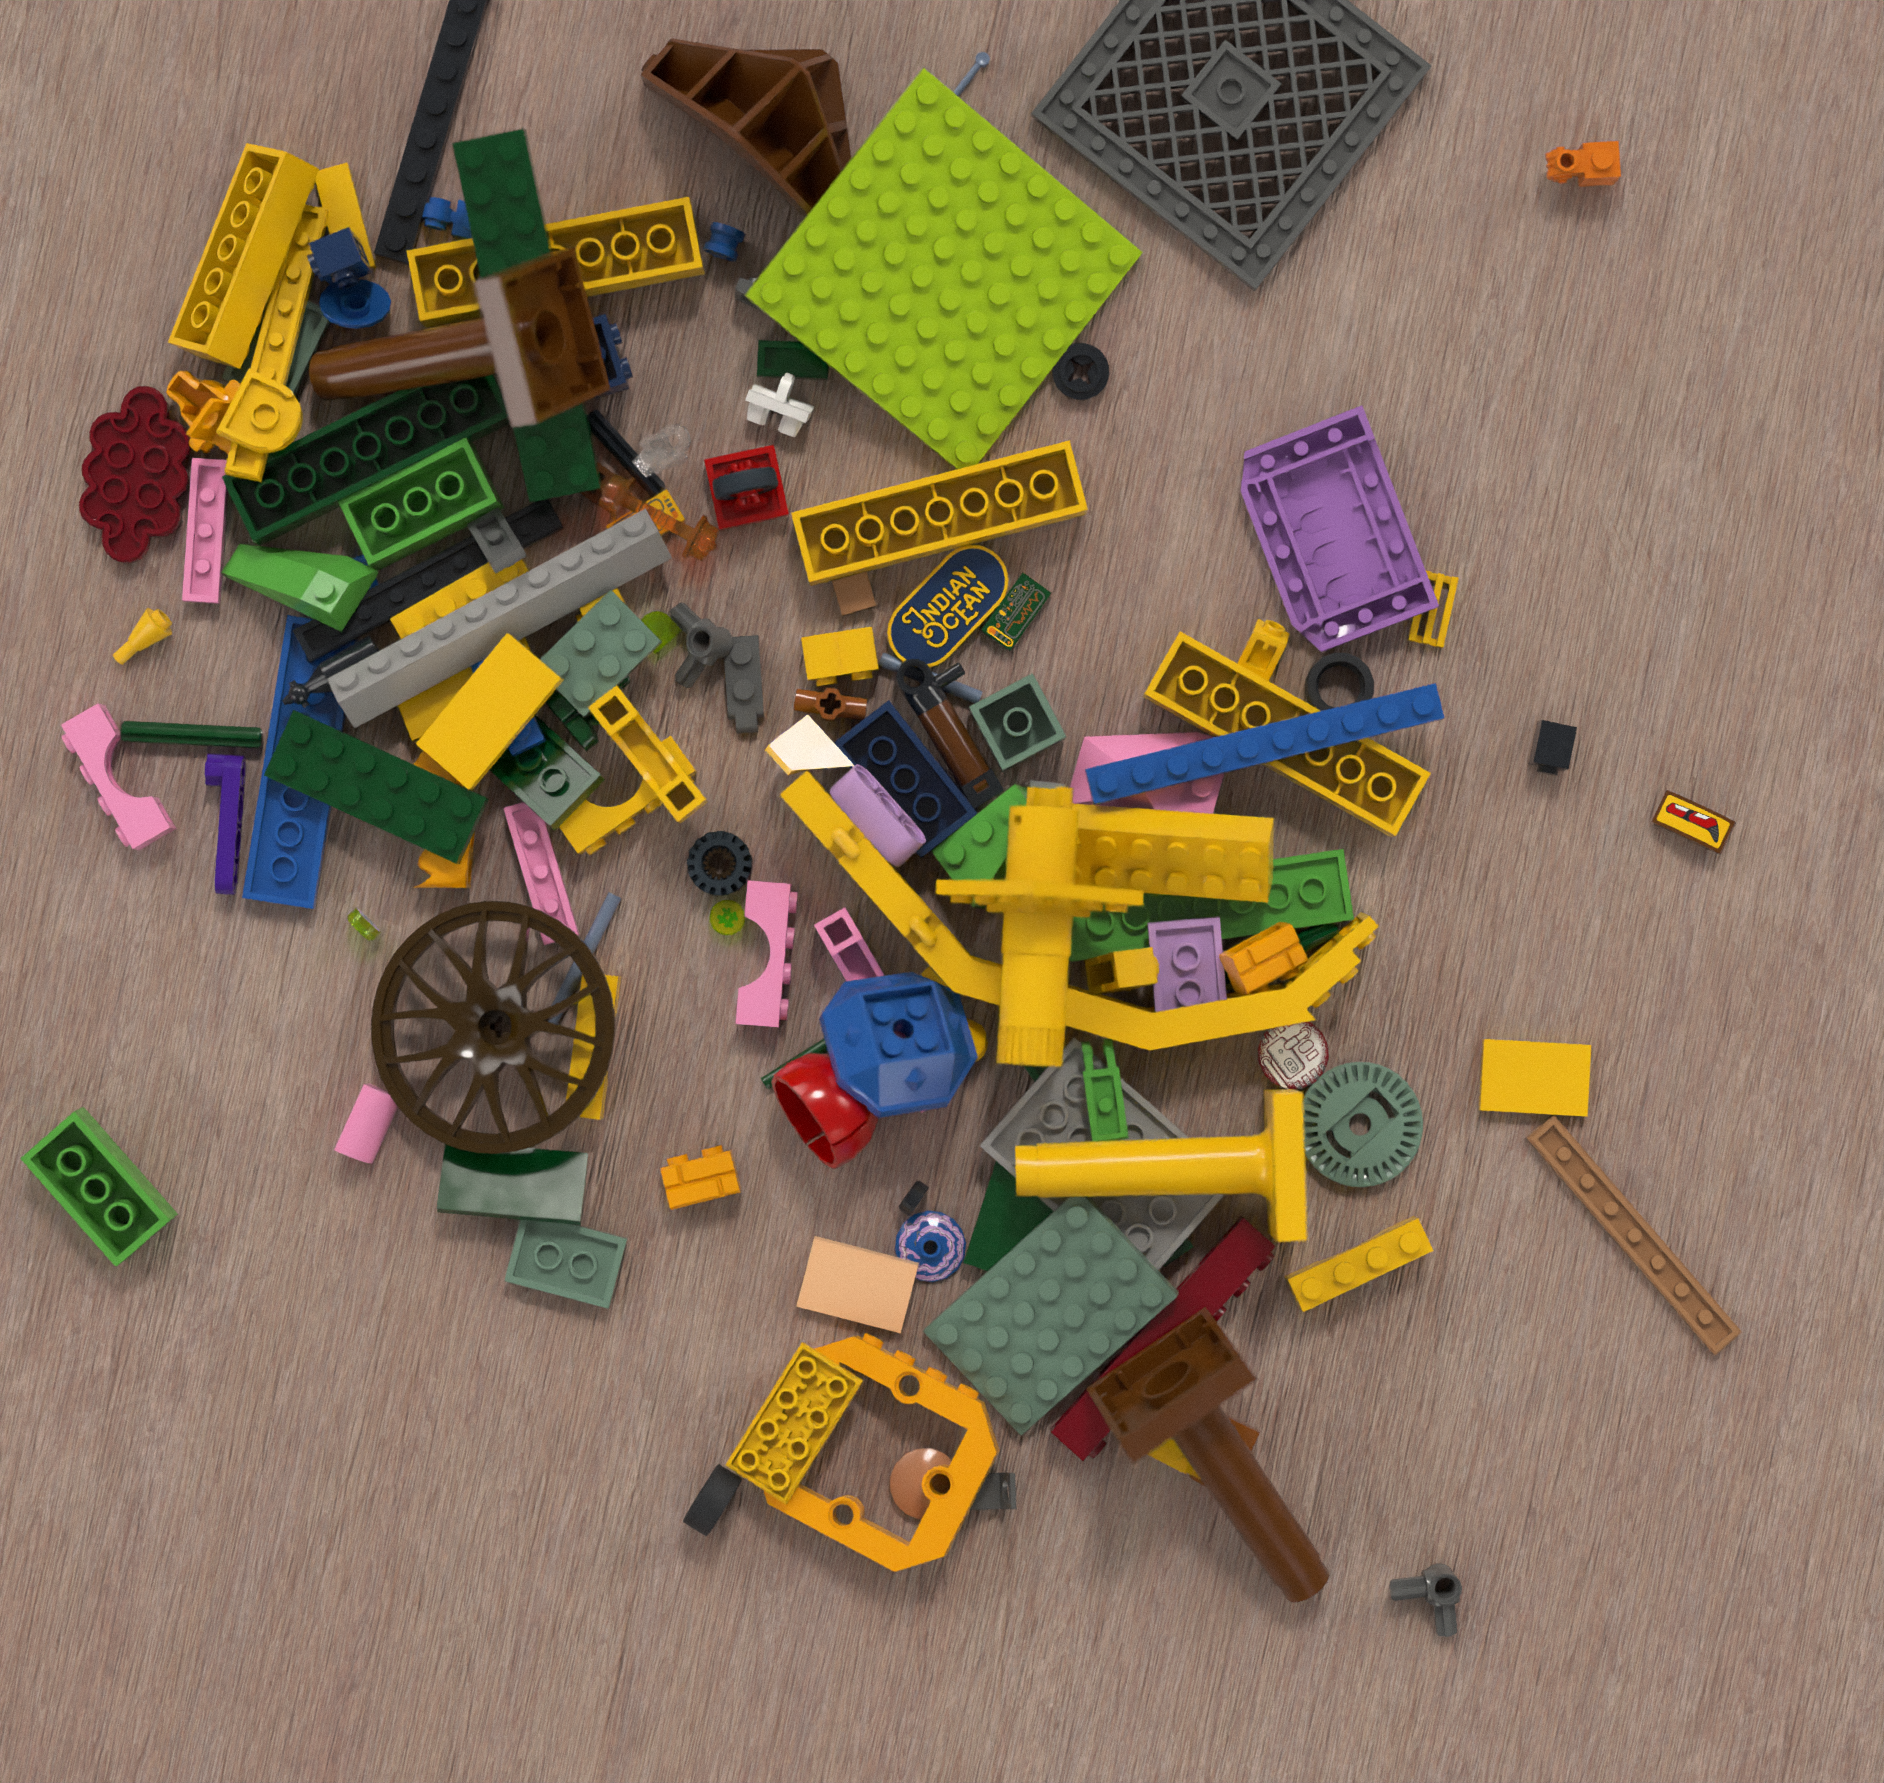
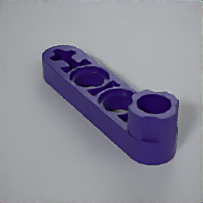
M208 754L205 762L206 786L221 787L215 868L216 894L235 895L237 891L246 779L245 756Z

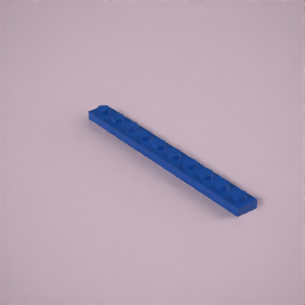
M1434 683L1085 769V774L1093 805L1443 720L1445 717L1437 686Z

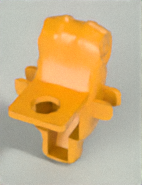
M187 370L178 371L172 377L167 386L166 393L170 399L177 402L180 406L181 417L190 426L186 434L190 437L189 445L193 450L209 453L216 445L222 451L229 454L232 441L219 436L216 430L241 382L239 383L237 380L232 379L225 386L214 380L198 379Z

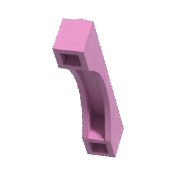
M846 907L814 925L846 981L885 976ZM894 1031L896 1036L906 1039L903 1033Z

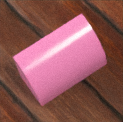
M370 1083L363 1085L334 1149L335 1151L370 1164L374 1162L398 1108L386 1090Z

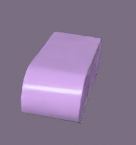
M853 766L830 788V794L838 806L891 864L897 867L901 866L925 844L926 839L923 832L863 766Z

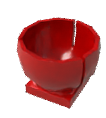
M808 1053L788 1062L773 1076L771 1083L776 1099L802 1141L806 1144L824 1132L822 1137L808 1145V1148L822 1163L835 1170L852 1161L868 1145L879 1118L866 1109V1105L856 1100L837 1085L829 1054Z

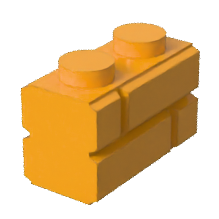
M1278 922L1219 954L1221 963L1228 973V978L1234 991L1244 995L1267 992L1270 989L1269 983L1278 978L1283 981L1296 976L1300 972L1298 967L1308 962L1303 947L1299 944V938L1294 927L1290 923Z
M722 1145L701 1150L703 1157L689 1160L687 1154L667 1158L668 1166L661 1167L660 1170L670 1210L741 1193L742 1189L732 1150L723 1151Z

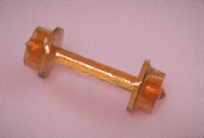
M614 474L608 484L601 486L602 496L598 506L610 513V519L615 521L624 507L634 513L646 509L655 524L687 541L682 553L683 558L693 557L703 562L710 551L717 549L715 541L720 530L708 522L707 516L703 515L695 528H692L631 495L637 480L634 477L627 479Z

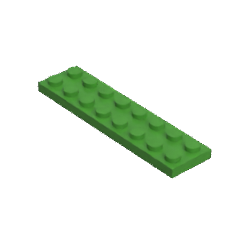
M1344 849L1273 859V880L1268 902L1143 893V906H1128L1127 912L1105 911L1106 905H1103V912H1090V918L1073 917L1071 957L1069 958L1070 962L1116 951L1149 948L1147 923L1219 916L1221 938L1227 939L1258 934L1278 922L1290 923L1295 929L1354 920Z

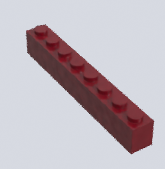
M1240 1216L1176 1287V1290L1179 1292L1178 1296L1132 1336L1088 1387L1204 1307L1207 1308L1217 1322L1227 1310L1223 1306L1232 1295L1238 1298L1251 1284L1247 1278L1257 1268L1261 1272L1273 1260L1275 1255L1271 1251L1276 1246L1244 1217ZM1085 1389L1053 1424L1050 1431L1077 1457L1084 1461L1088 1455L1094 1459L1107 1444L1103 1439L1111 1429L1089 1392Z

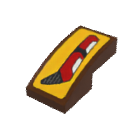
M1666 790L1651 821L1654 825L1682 836L1689 842L1719 855L1722 854L1736 824L1735 821L1669 790Z

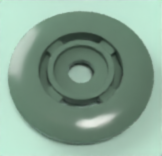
M1370 1062L1345 1063L1323 1073L1309 1087L1303 1097L1304 1153L1311 1164L1330 1180L1351 1187L1375 1186L1401 1173L1416 1155L1423 1134L1421 1107L1412 1088L1394 1071ZM1371 1091L1378 1093L1388 1102L1393 1111L1394 1118H1388L1383 1106L1369 1097ZM1363 1113L1371 1121L1370 1130L1364 1135H1355L1350 1130L1349 1122L1355 1114ZM1327 1131H1332L1338 1144L1351 1151L1350 1158L1344 1157L1331 1146L1326 1136Z

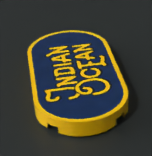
M978 545L962 546L948 554L893 612L888 623L887 634L890 647L895 656L901 661L919 659L929 667L938 666L945 662L1004 599L1008 588V573L1001 558L992 550Z

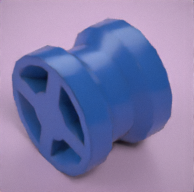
M712 222L710 227L712 235L710 240L705 242L703 251L723 260L736 262L738 258L737 247L739 243L743 242L745 233L729 225Z

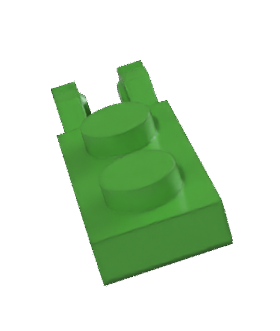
M1104 1039L1103 1044L1107 1068L1095 1070L1093 1069L1092 1046L1089 1041L1081 1042L1085 1071L1082 1072L1092 1141L1128 1139L1119 1066L1116 1067L1112 1039Z

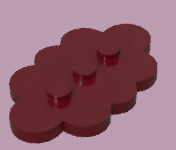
M138 386L130 390L123 399L120 412H106L96 418L89 431L90 442L94 450L87 455L81 466L82 476L89 487L81 495L79 512L83 520L90 526L103 530L102 545L106 554L113 560L123 564L135 563L141 560L148 552L151 537H166L175 532L182 520V509L177 499L184 495L190 484V475L182 464L190 456L192 450L189 445L190 437L186 434L188 430L180 423L169 420V404L165 396L157 389L149 386Z

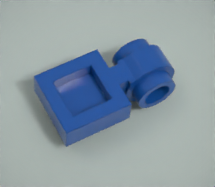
M430 197L429 203H425L422 216L425 219V227L445 231L446 225L453 224L452 237L460 239L472 238L464 201L458 200L457 210L454 212L450 208V201Z

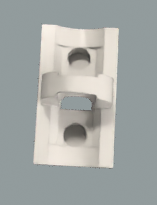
M785 373V376L782 377L777 392L754 384L752 389H749L745 400L749 402L747 420L765 425L771 410L783 414L778 431L791 437H795L803 424L811 417L814 406L789 397L795 381V376L790 373Z

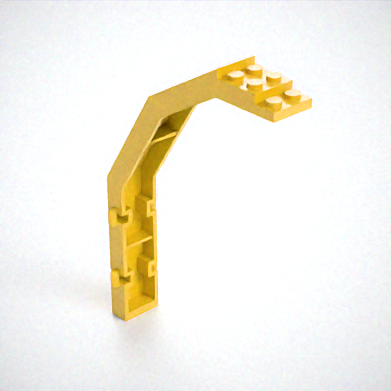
M809 770L788 786L780 796L834 855L837 861L903 936L907 938L953 992L1000 1006L1002 964L972 956L893 865L883 857L838 806L828 791ZM1360 912L1354 917V920H1351L1339 931V934L1328 940L1308 958L1307 963L1298 967L1300 970L1299 974L1290 979L1283 980L1279 984L1269 985L1270 989L1262 993L1244 995L1230 992L1226 993L1227 999L1155 1012L1154 1007L1146 1008L1103 994L1091 995L1089 990L1067 984L1065 1025L1146 1050H1155L1313 1021L1316 1019L1307 1008L1310 1006L1314 1008L1319 1007L1331 996L1328 990L1337 982H1340L1342 985L1345 984L1359 971L1355 966L1361 960L1352 950L1357 947L1361 950L1372 942L1376 937L1373 931L1379 926L1370 915Z

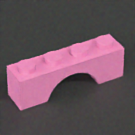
M98 703L61 724L66 733L61 736L64 744L71 754L77 752L83 762V765L79 767L80 771L89 785L95 783L101 794L97 798L98 802L107 816L113 814L119 827L115 828V831L125 847L131 845L132 849L141 850L176 829L159 798L153 796L133 797L126 793L116 782L111 763L114 749L121 740L119 728L105 705Z
M747 880L745 917L756 922L767 935L770 944V959L765 971L757 980L738 988L735 1024L780 1027V1020L787 1021L789 999H782L783 984L790 985L792 963H785L786 949H793L795 928L788 927L789 913H796L798 892H791V884Z

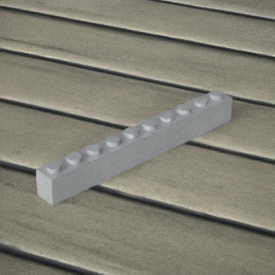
M644 509L327 680L342 710L353 727L356 728L487 658L506 633L520 640L599 598L610 590H614L668 561L672 557L649 513Z

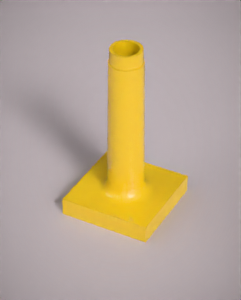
M1294 1089L1263 1090L1264 1131L1253 1136L1060 1142L1015 1146L1017 1197L1038 1196V1198L1259 1194L1267 1199V1232L1276 1241H1307L1303 1092Z

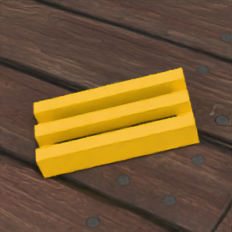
M1426 571L1429 580L1435 581L1433 591L1438 604L1443 583L1449 584L1437 639L1431 638L1437 608L1428 613L1424 636L1417 635L1421 614L1412 617L1407 641L1443 648L1459 578Z

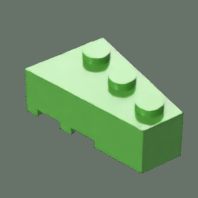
M1014 784L931 850L952 880H1004L1006 877L1010 806H1026L1027 789L1025 787ZM973 898L972 907L984 910L986 906L974 903Z

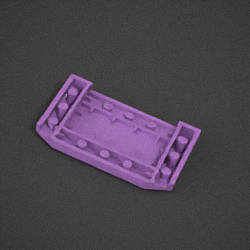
M1362 405L1244 452L1241 494L1290 622L1321 652L1439 607Z

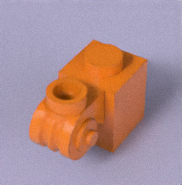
M1619 141L1582 143L1578 150L1556 147V149L1545 154L1546 161L1548 162L1546 168H1548L1546 172L1547 179L1558 182V184L1567 183V180L1572 179V176H1577L1579 187L1614 185L1621 177Z

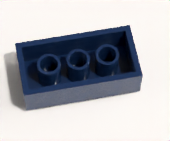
M889 700L834 742L854 766L861 765L874 776L923 832L926 842L916 851L920 859L978 814Z

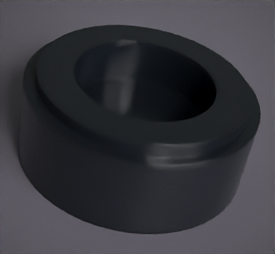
M916 1180L898 1206L899 1210L910 1216L929 1187L920 1180Z

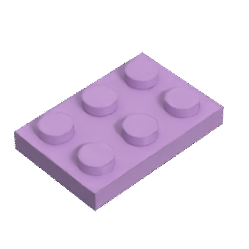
M1219 916L1147 923L1149 947H1153L1154 956L1159 963L1158 983L1152 984L1155 1012L1227 999L1224 967L1219 958V954L1223 953Z

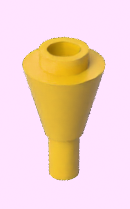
M146 608L129 635L128 641L113 654L114 659L123 665L137 651H141L172 635L170 629L172 622L169 617L160 609L154 611Z

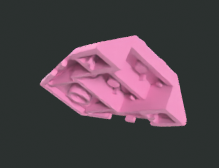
M1198 732L1084 737L1070 787L1073 788V803L1093 805L1085 774V769L1214 737ZM1224 773L1097 805L1213 814Z

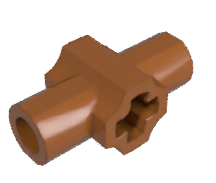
M826 688L824 692L797 689L794 711L819 714L824 721L835 722L838 717L862 721L866 716L868 699L840 695L838 689ZM829 696H835L836 702L841 703L840 709H834L832 714H826V708L821 707V702L828 701Z

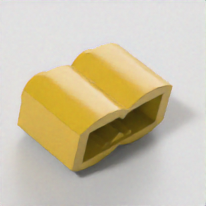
M873 627L801 637L807 680L816 681V687L837 684V677L851 675L852 681L873 678L872 672L879 670Z

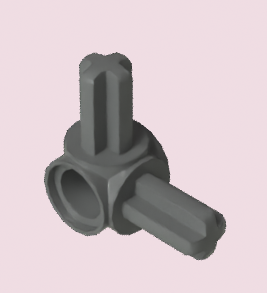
M681 602L671 609L670 618L687 634L686 649L689 654L676 672L675 678L676 682L680 685L691 688L706 665L713 666L718 658H724L730 653L733 639L731 633L726 628L716 626L710 619H701L685 603Z
M1436 1563L1426 1570H1422L1421 1576L1392 1579L1390 1581L1389 1592L1392 1600L1399 1601L1424 1597L1428 1604L1434 1606L1435 1626L1438 1636L1450 1637L1457 1633L1455 1604L1460 1602L1462 1585L1449 1566ZM1442 1578H1450V1583L1445 1589H1435L1437 1581Z

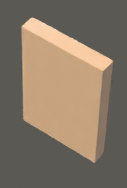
M815 1236L796 1307L901 1333L919 1263Z

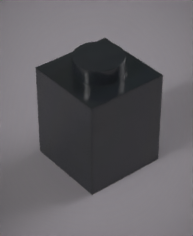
M1546 720L1538 721L1528 764L1536 765V772L1558 776L1559 770H1568L1577 727Z

